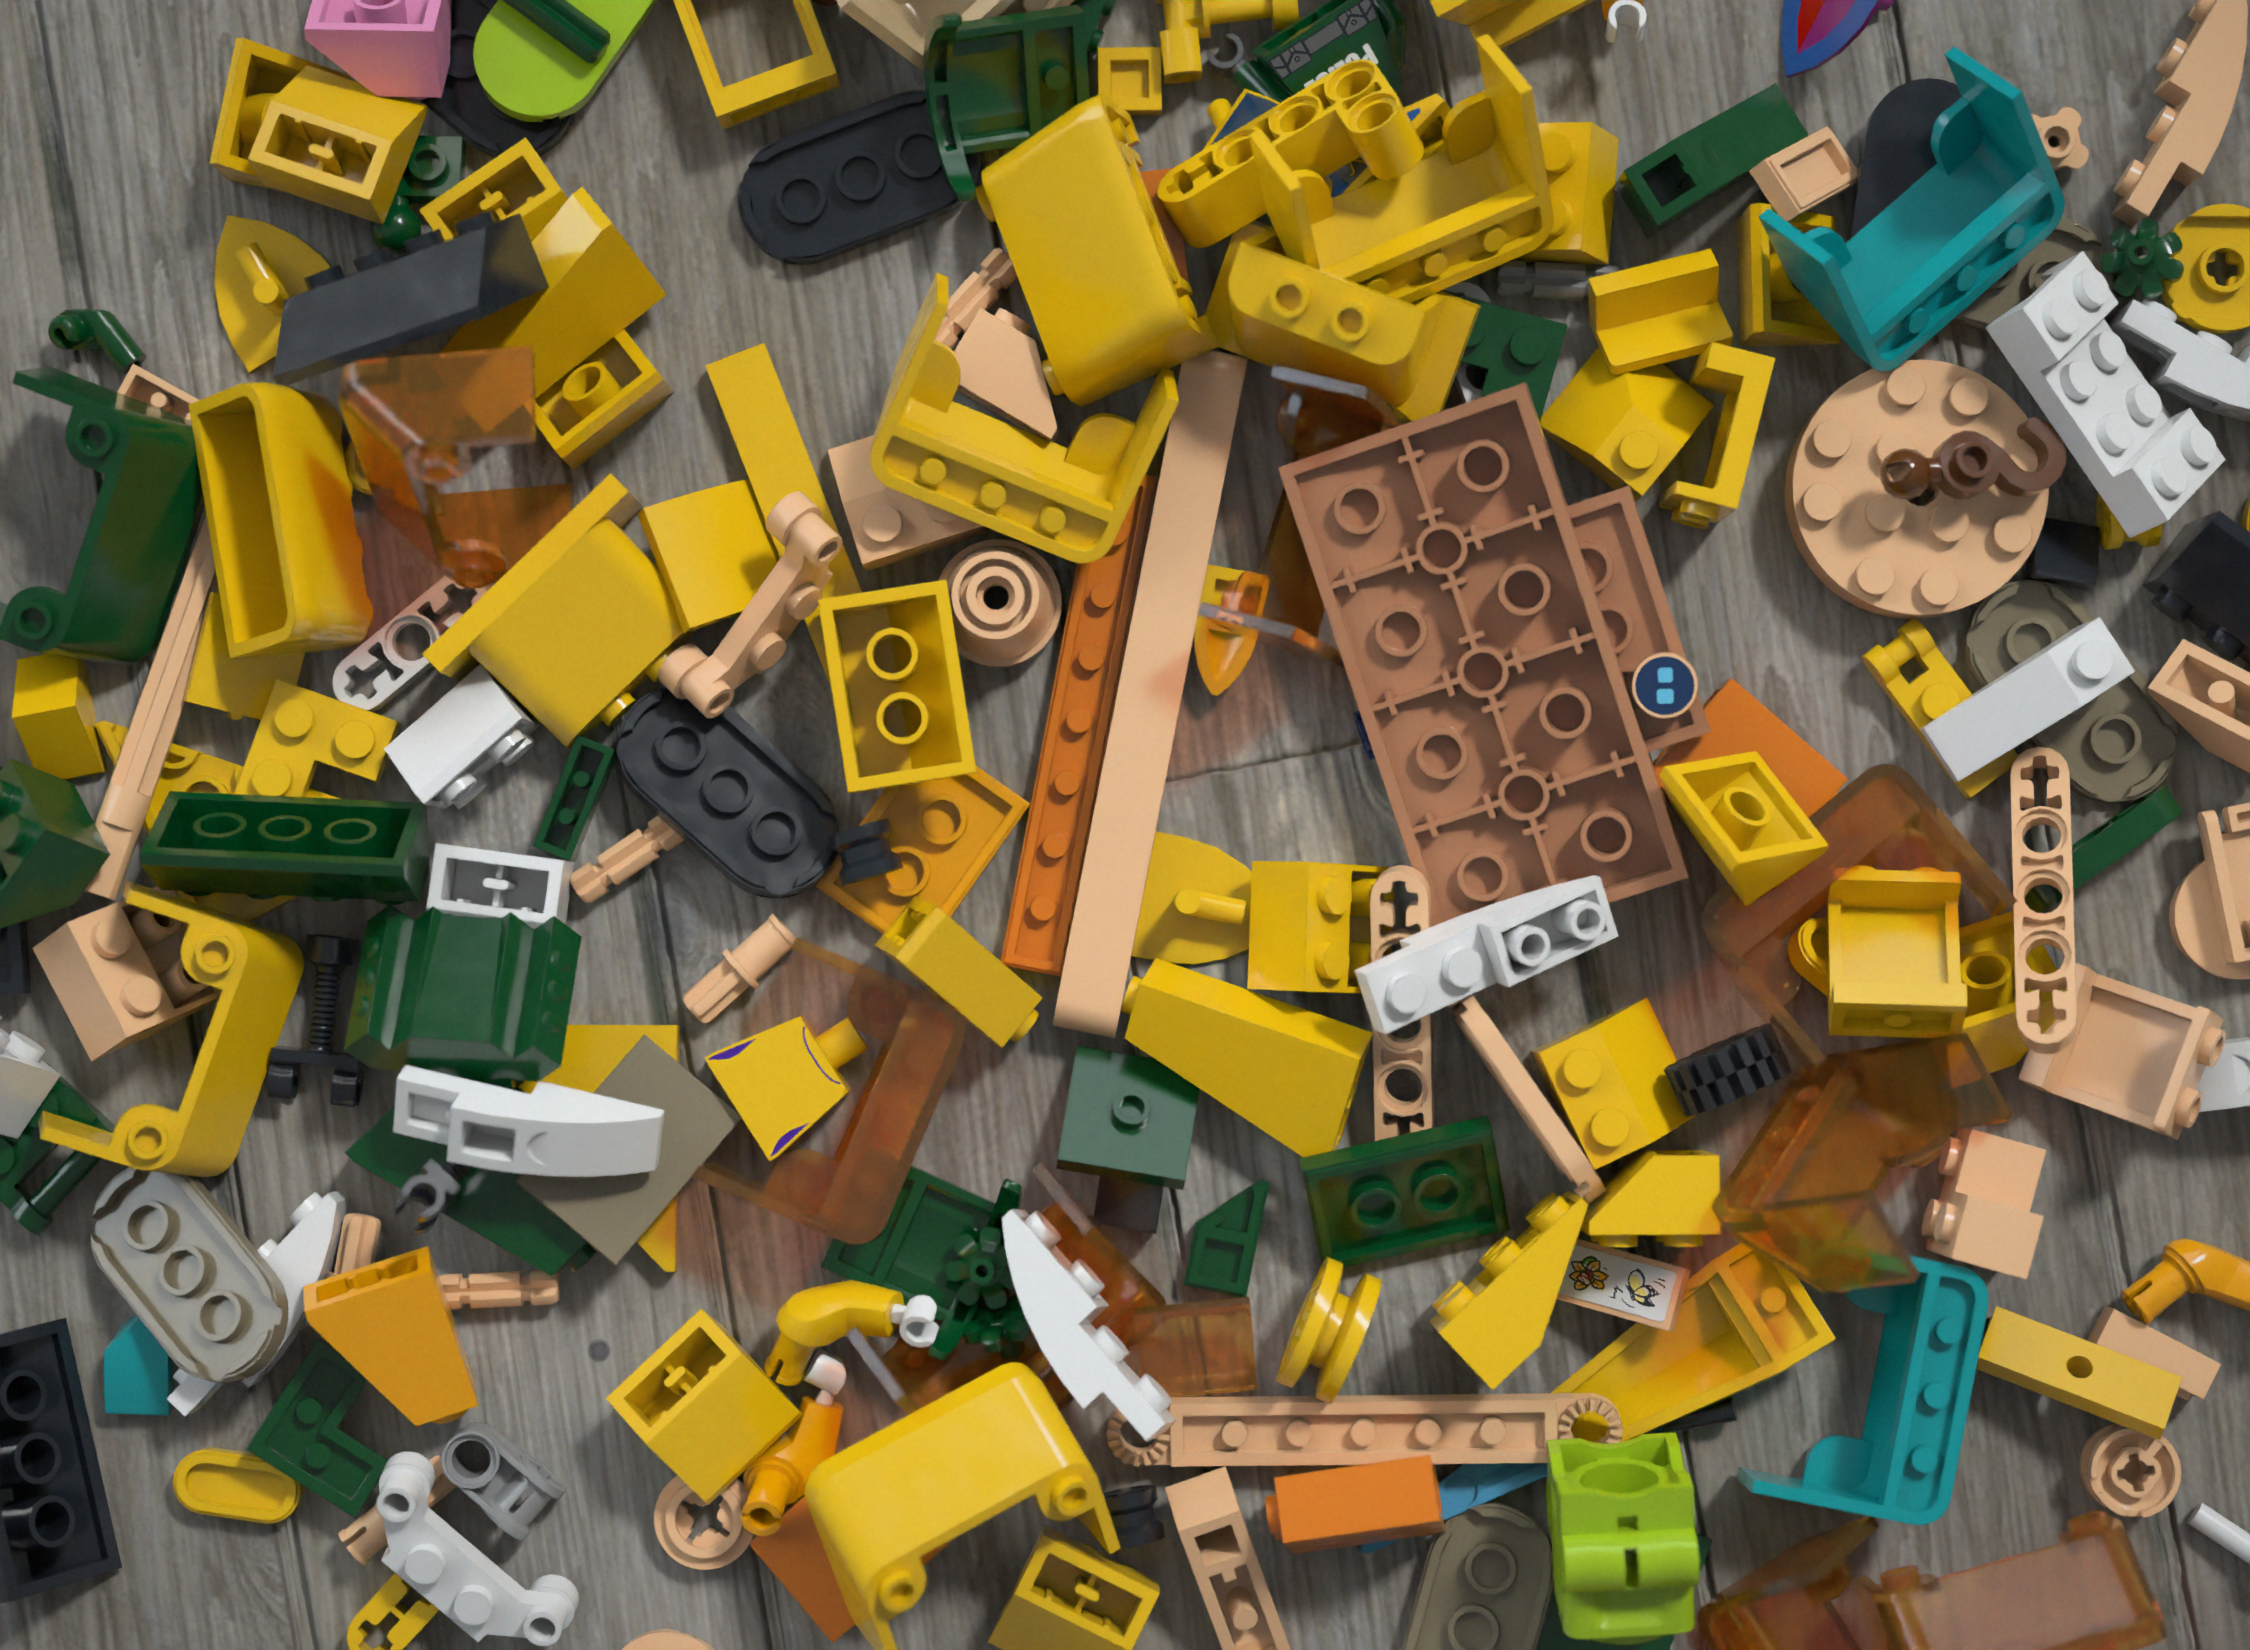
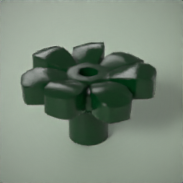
M2141 219L2137 226L2136 235H2133L2125 227H2119L2110 235V243L2117 252L2105 253L2101 257V268L2106 275L2119 274L2113 283L2114 292L2119 297L2129 299L2135 294L2137 288L2140 287L2144 299L2154 301L2163 297L2162 279L2171 283L2178 282L2181 279L2184 265L2181 261L2171 258L2179 254L2183 249L2181 239L2175 232H2169L2160 238L2158 237L2159 225L2157 221ZM2142 255H2146V257L2142 259L2139 258Z
M984 1227L980 1232L979 1242L968 1233L959 1236L954 1242L953 1247L961 1259L950 1260L945 1265V1273L948 1280L963 1281L957 1297L968 1306L975 1304L980 1296L983 1295L986 1305L990 1309H997L1007 1304L1008 1296L1005 1288L1016 1291L1005 1245L1001 1246L1002 1232L997 1227ZM981 1265H985L988 1268V1274L982 1272Z
M1017 1293L1011 1295L1008 1298L1007 1304L1000 1308L990 1309L987 1305V1308L979 1306L973 1319L964 1326L963 1337L968 1345L982 1342L985 1352L996 1353L1000 1351L1002 1357L1007 1360L1021 1356L1026 1350L1023 1340L1030 1337L1031 1332Z

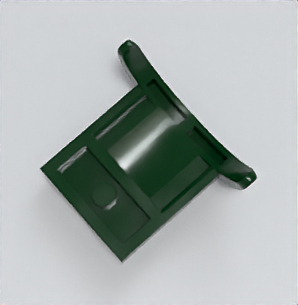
M1078 5L962 21L960 13L942 14L933 18L926 30L923 54L924 82L931 132L945 176L957 198L962 202L971 201L976 197V188L968 169L965 154L1018 146L1077 104L1090 99L1085 15Z
M873 1149L821 1267L849 1280L902 1292L904 1305H907L911 1298L918 1295L931 1297L937 1306L935 1319L943 1323L937 1332L935 1341L928 1349V1355L942 1361L956 1348L963 1337L964 1326L973 1319L984 1298L981 1295L977 1302L971 1306L962 1303L958 1299V1291L963 1285V1281H950L945 1273L947 1262L961 1259L954 1250L953 1244L964 1233L971 1234L979 1242L982 1229L987 1226H993L1001 1229V1246H1004L1002 1217L1011 1209H1020L1022 1201L1021 1185L1005 1178L997 1201L994 1202L881 1150ZM981 1265L982 1272L988 1274V1268L985 1265Z

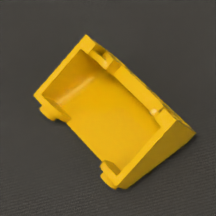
M1099 94L1077 104L983 169L981 172L983 184L976 187V196L982 211L990 222L996 221L1048 355V359L1042 361L1045 378L1056 396L1065 393L1069 400L1081 407L1158 374L1161 366L1169 369L1220 346L1209 317L1203 315L1198 318L1195 306L1189 297L1193 294L1188 281L1180 277L1139 171V167L1144 165L1139 153L1131 148L1141 143L1132 118L1128 112L1104 94Z

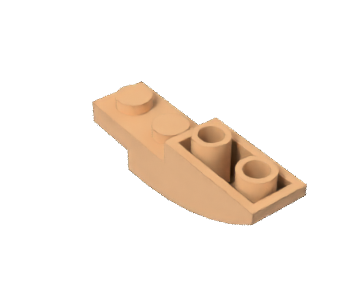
M2196 0L2188 14V17L2196 21V24L2185 42L2176 38L2160 60L2156 71L2164 75L2154 95L2175 108L2169 105L2163 107L2146 134L2145 138L2154 144L2142 163L2133 159L2113 190L2114 193L2121 196V199L2111 215L2129 226H2136L2141 219H2145L2150 215L2171 178L2187 187L2204 174L2231 116L2242 78L2247 46V0Z

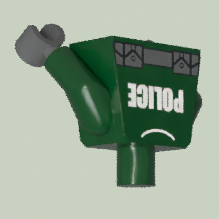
M1327 0L1251 49L1250 52L1255 60L1248 61L1243 42L1233 33L1225 35L1228 43L1237 50V55L1233 60L1220 62L1209 50L1207 57L1215 73L1224 78H1233L1234 84L1242 92L1244 89L1270 97L1279 103L1340 66L1360 59L1370 60L1376 64L1396 93L1402 87V81L1398 72L1405 64L1407 21L1395 0Z

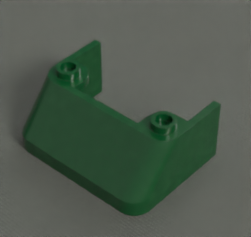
M53 367L16 371L12 384L73 407L65 431L67 448L78 463L105 474L66 594L46 586H33L15 594L8 605L0 602V639L30 651L117 666H128L143 661L153 654L159 644L205 507L191 420Z

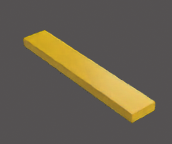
M765 343L705 365L765 521L773 507L782 498L792 492L800 491L821 509V519L840 536ZM771 534L781 558L785 552V547ZM842 543L838 554L829 562L828 570L834 575L822 590V599L863 593L845 546ZM818 605L815 611L804 618L831 687Z

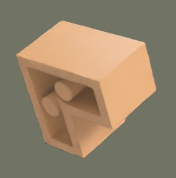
M1958 1127L1956 1138L1948 1137L1941 1151L1938 1172L1945 1175L1939 1200L1932 1198L1924 1214L1921 1233L1923 1236L1929 1237L1926 1250L1951 1259L2027 1279L2044 1218L2042 1215L2031 1213L2030 1209L2046 1150L1981 1131Z

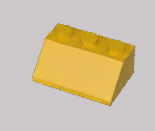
M947 580L818 599L848 793L855 794L977 773Z

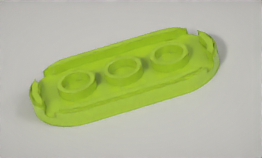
M498 0L481 24L476 35L473 50L475 71L486 97L503 113L525 122H543V119H552L557 116L563 118L577 112L596 92L659 0H566L606 29L610 34L611 42L607 50L595 63H587L506 2Z

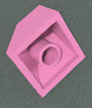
M312 0L304 27L305 40L377 97H404L413 101L423 100L428 97L442 98L450 65L452 0Z

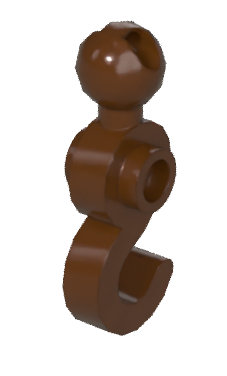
M2031 417L2018 426L2017 434L2035 450L2038 456V466L2035 472H2027L2021 469L2004 449L1988 437L1976 431H1962L1944 440L1934 450L1930 458H1926L1920 452L1913 449L1902 448L1891 452L1884 459L1880 467V480L1886 492L1894 498L1912 499L1920 496L1926 490L1929 483H1935L1944 494L1955 499L1967 500L1978 496L1988 490L1994 483L2000 490L2012 496L2030 497L2051 487L2061 477L2066 465V447L2050 423L2038 417ZM1887 473L1891 475L1893 482L1888 478Z

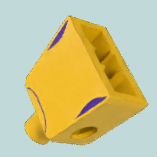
M803 1015L715 1051L704 1059L770 1162L783 1154L852 1091L838 1068L869 1048L849 1017L817 1036L809 1021Z

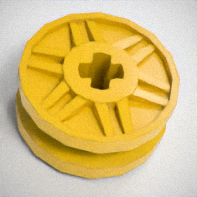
M1326 1257L1300 1308L1276 1377L1278 1383L1292 1388L1301 1378L1309 1364L1318 1367L1315 1398L1328 1404H1332L1337 1397L1352 1367L1373 1315L1382 1285L1380 1278L1365 1273L1349 1297L1339 1293L1343 1275V1263L1330 1257Z

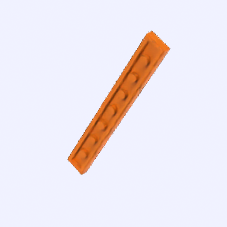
M1144 476L1110 550L1102 558L1094 562L1077 563L1001 956V962L1009 967L1062 977L1157 488L1158 477Z

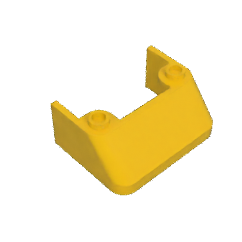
M1488 34L1476 38L1485 90L1463 99L1447 114L1442 127L1445 151L1421 160L1414 169L1403 176L1389 180L1376 179L1332 198L1328 185L1318 173L1306 169L1291 171L1261 129L1249 134L1266 210L1287 258L1410 304L1530 253L1543 244L1552 230L1554 216L1533 89Z
M936 272L898 359L871 443L870 464L875 477L888 488L1071 562L1090 563L1102 558L1115 541L1179 403L1174 372L1161 366L1136 422L1111 413L1095 414L1079 425L1068 448L956 403L952 400L961 378L959 360L951 348L934 340L949 308L948 277Z
M126 880L122 890L126 903L189 923L180 948L183 966L192 978L203 984L221 989L222 992L179 1111L156 1104H139L131 1107L120 1116L113 1133L42 1110L38 1121L40 1139L139 1170L197 1177L216 1176L227 1170L237 1156L271 1062V1048L276 1047L303 973V955L296 942L285 933Z
M1012 1362L1003 1364L824 1460L814 1468L805 1484V1499L850 1617L874 1650H898L887 1621L909 1610L922 1596L926 1586V1573L920 1559L921 1556L1032 1495L1037 1507L1049 1519L1066 1521L1078 1517L1109 1554L1121 1549L1094 1469L1043 1382L1028 1366L1022 1363Z

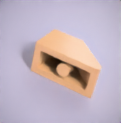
M980 308L954 350L961 369V378L957 391L1019 428L1055 443L1058 438V429L1036 341L1027 336L1031 326L1002 308H999L994 316Z
M2182 639L2149 685L2148 694L2208 752L2250 773V672Z

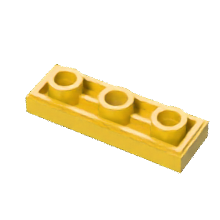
M1998 1306L1995 1308L1981 1345L1976 1367L1977 1370L2158 1440L2161 1439L2182 1380L2181 1376Z

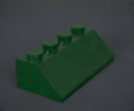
M169 791L140 851V865L160 890L182 891L190 896H207L216 892L247 894L255 899H271L281 895L311 897L319 902H335L343 898L375 900L384 905H399L407 901L419 902L430 871L427 805L416 802Z

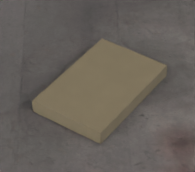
M645 1034L594 1091V1094L665 1110L660 1158L656 1170L626 1175L593 1177L522 1174L516 1184L615 1267L742 1119L740 1114Z

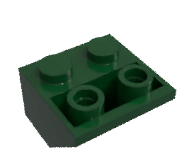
M11 758L0 771V928L75 904L110 856L97 827L73 783Z

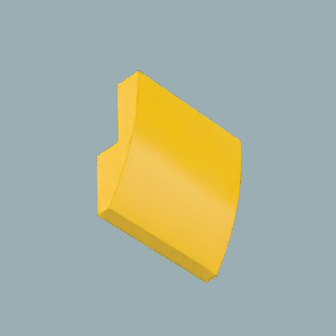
M749 479L711 487L645 507L637 514L684 633L733 616L736 619L739 618L780 560L771 533L766 529L764 515Z

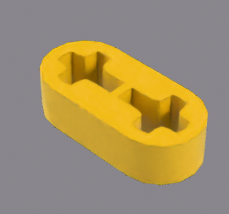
M394 1573L358 1612L348 1626L346 1639L349 1650H404L440 1610L425 1597L420 1598L408 1609L401 1600L412 1589V1586ZM392 1612L399 1619L387 1635L388 1640L393 1644L392 1647L389 1648L381 1643L372 1649L364 1641L370 1633L364 1625L365 1621L367 1620L369 1623L377 1625Z

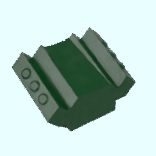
M389 904L367 921L344 1050L372 1069L399 1071V1074L405 1065L515 1091L524 1081L538 1082L561 1067L582 936L555 916L536 929H533L511 912L503 918L493 917L490 919L453 916V914H444L435 907H432L417 919L412 920Z

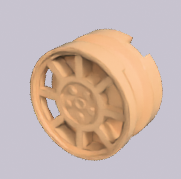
M2111 1423L2098 1429L2091 1435L2080 1455V1477L2088 1494L2102 1506L2122 1516H2141L2144 1518L2162 1511L2174 1499L2180 1486L2181 1464L2179 1457L2170 1442L2163 1436L2158 1440L2117 1423Z

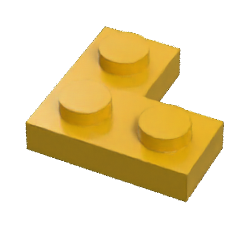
M276 679L234 794L306 797L318 763L379 783L389 757L384 748L396 738L401 723Z

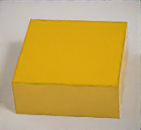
M1161 47L1098 48V95H1106L1128 112L1130 116L1162 115Z

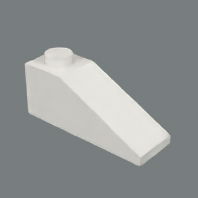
M2099 617L2067 632L1923 726L1920 730L1953 781L1958 782L2082 707L2134 673L2135 670Z

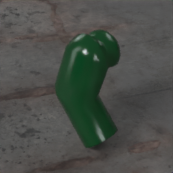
M65 310L59 316L53 318L48 326L49 338L57 348L62 350H102L121 375L127 374L133 364L140 366L146 359V355L126 329L107 310Z

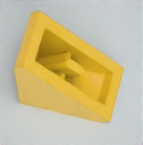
M52 654L17 659L12 720L32 766L63 780L105 773L106 769L100 737L94 725L97 721L85 660Z

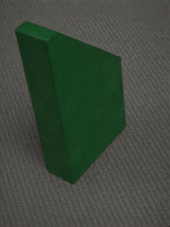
M1257 1180L1196 1221L1183 1285L1246 1298L1270 1184L1269 1181Z

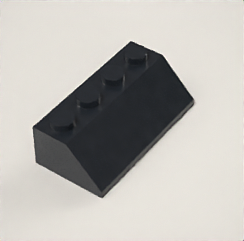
M489 210L455 223L458 235L444 240L439 228L403 242L407 254L394 258L390 247H386L353 260L357 272L344 276L339 264L305 277L304 281L308 290L284 300L274 369L276 384L287 386L481 319L548 288L549 285L520 213L495 222L493 214Z
M2216 511L2185 524L2141 585L2155 595L2151 602L2163 614L2180 623H2183L2187 618L2205 631L2206 634L2203 637V641L2215 652L2230 660H2235L2239 656L2250 664V532L2221 511Z
M66 1318L0 1333V1603H7L122 1568Z

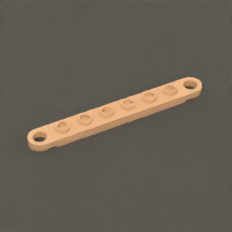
M1595 1393L1337 1396L1332 1404L1316 1399L1315 1396L1170 1397L1172 1404L1166 1409L1177 1421L1149 1446L1134 1447L1124 1440L1121 1434V1427L1127 1419L1117 1407L1110 1416L1106 1436L1108 1446L1111 1448L1114 1456L1121 1459L1126 1465L1129 1463L1136 1467H1139V1465H1171V1467L1363 1465L1430 1455L1434 1464L1547 1463L1546 1440L1575 1438L1571 1432V1425L1575 1417L1577 1418L1580 1413L1584 1414L1586 1411L1592 1413L1595 1411L1599 1415H1603L1605 1420L1608 1421L1607 1433L1595 1443H1620L1623 1429L1621 1417L1616 1406L1608 1398Z

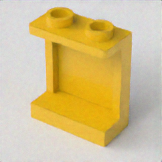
M1712 342L1694 361L1688 385L1724 394L1725 396L1702 486L1676 481L1661 494L1658 507L1672 511L1671 521L1693 528L1708 529L1709 522L1719 523L1737 510L1775 358Z
M1863 865L1830 871L1826 896L1829 1035L1961 1039L1968 1005L1967 984L1961 983L1958 900L1961 890L1960 873L1942 872L1931 867H1921L1911 871L1876 870L1873 867Z

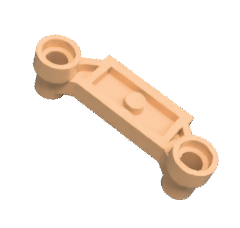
M796 491L788 494L769 513L766 520V529L785 547V552L714 653L708 657L695 644H685L671 653L659 670V681L676 698H687L706 718H714L721 714L733 700V690L754 674H763L766 669H769L780 660L786 650L787 639L799 622L812 614L818 607V599H822L823 596L822 590L834 575L828 570L829 562L840 551L843 540L821 519V509L804 493Z

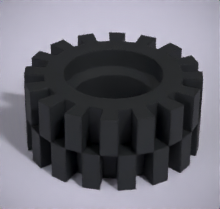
M1771 1023L1751 1028L1743 1033L1732 1035L1723 1041L1713 1043L1707 1048L1700 1049L1691 1053L1690 1056L1675 1061V1063L1670 1064L1664 1069L1685 1117L1695 1116L1704 1111L1716 1109L1720 1105L1729 1104L1742 1096L1750 1095L1760 1088L1775 1083V1081L1786 1077L1787 1074L1792 1072Z

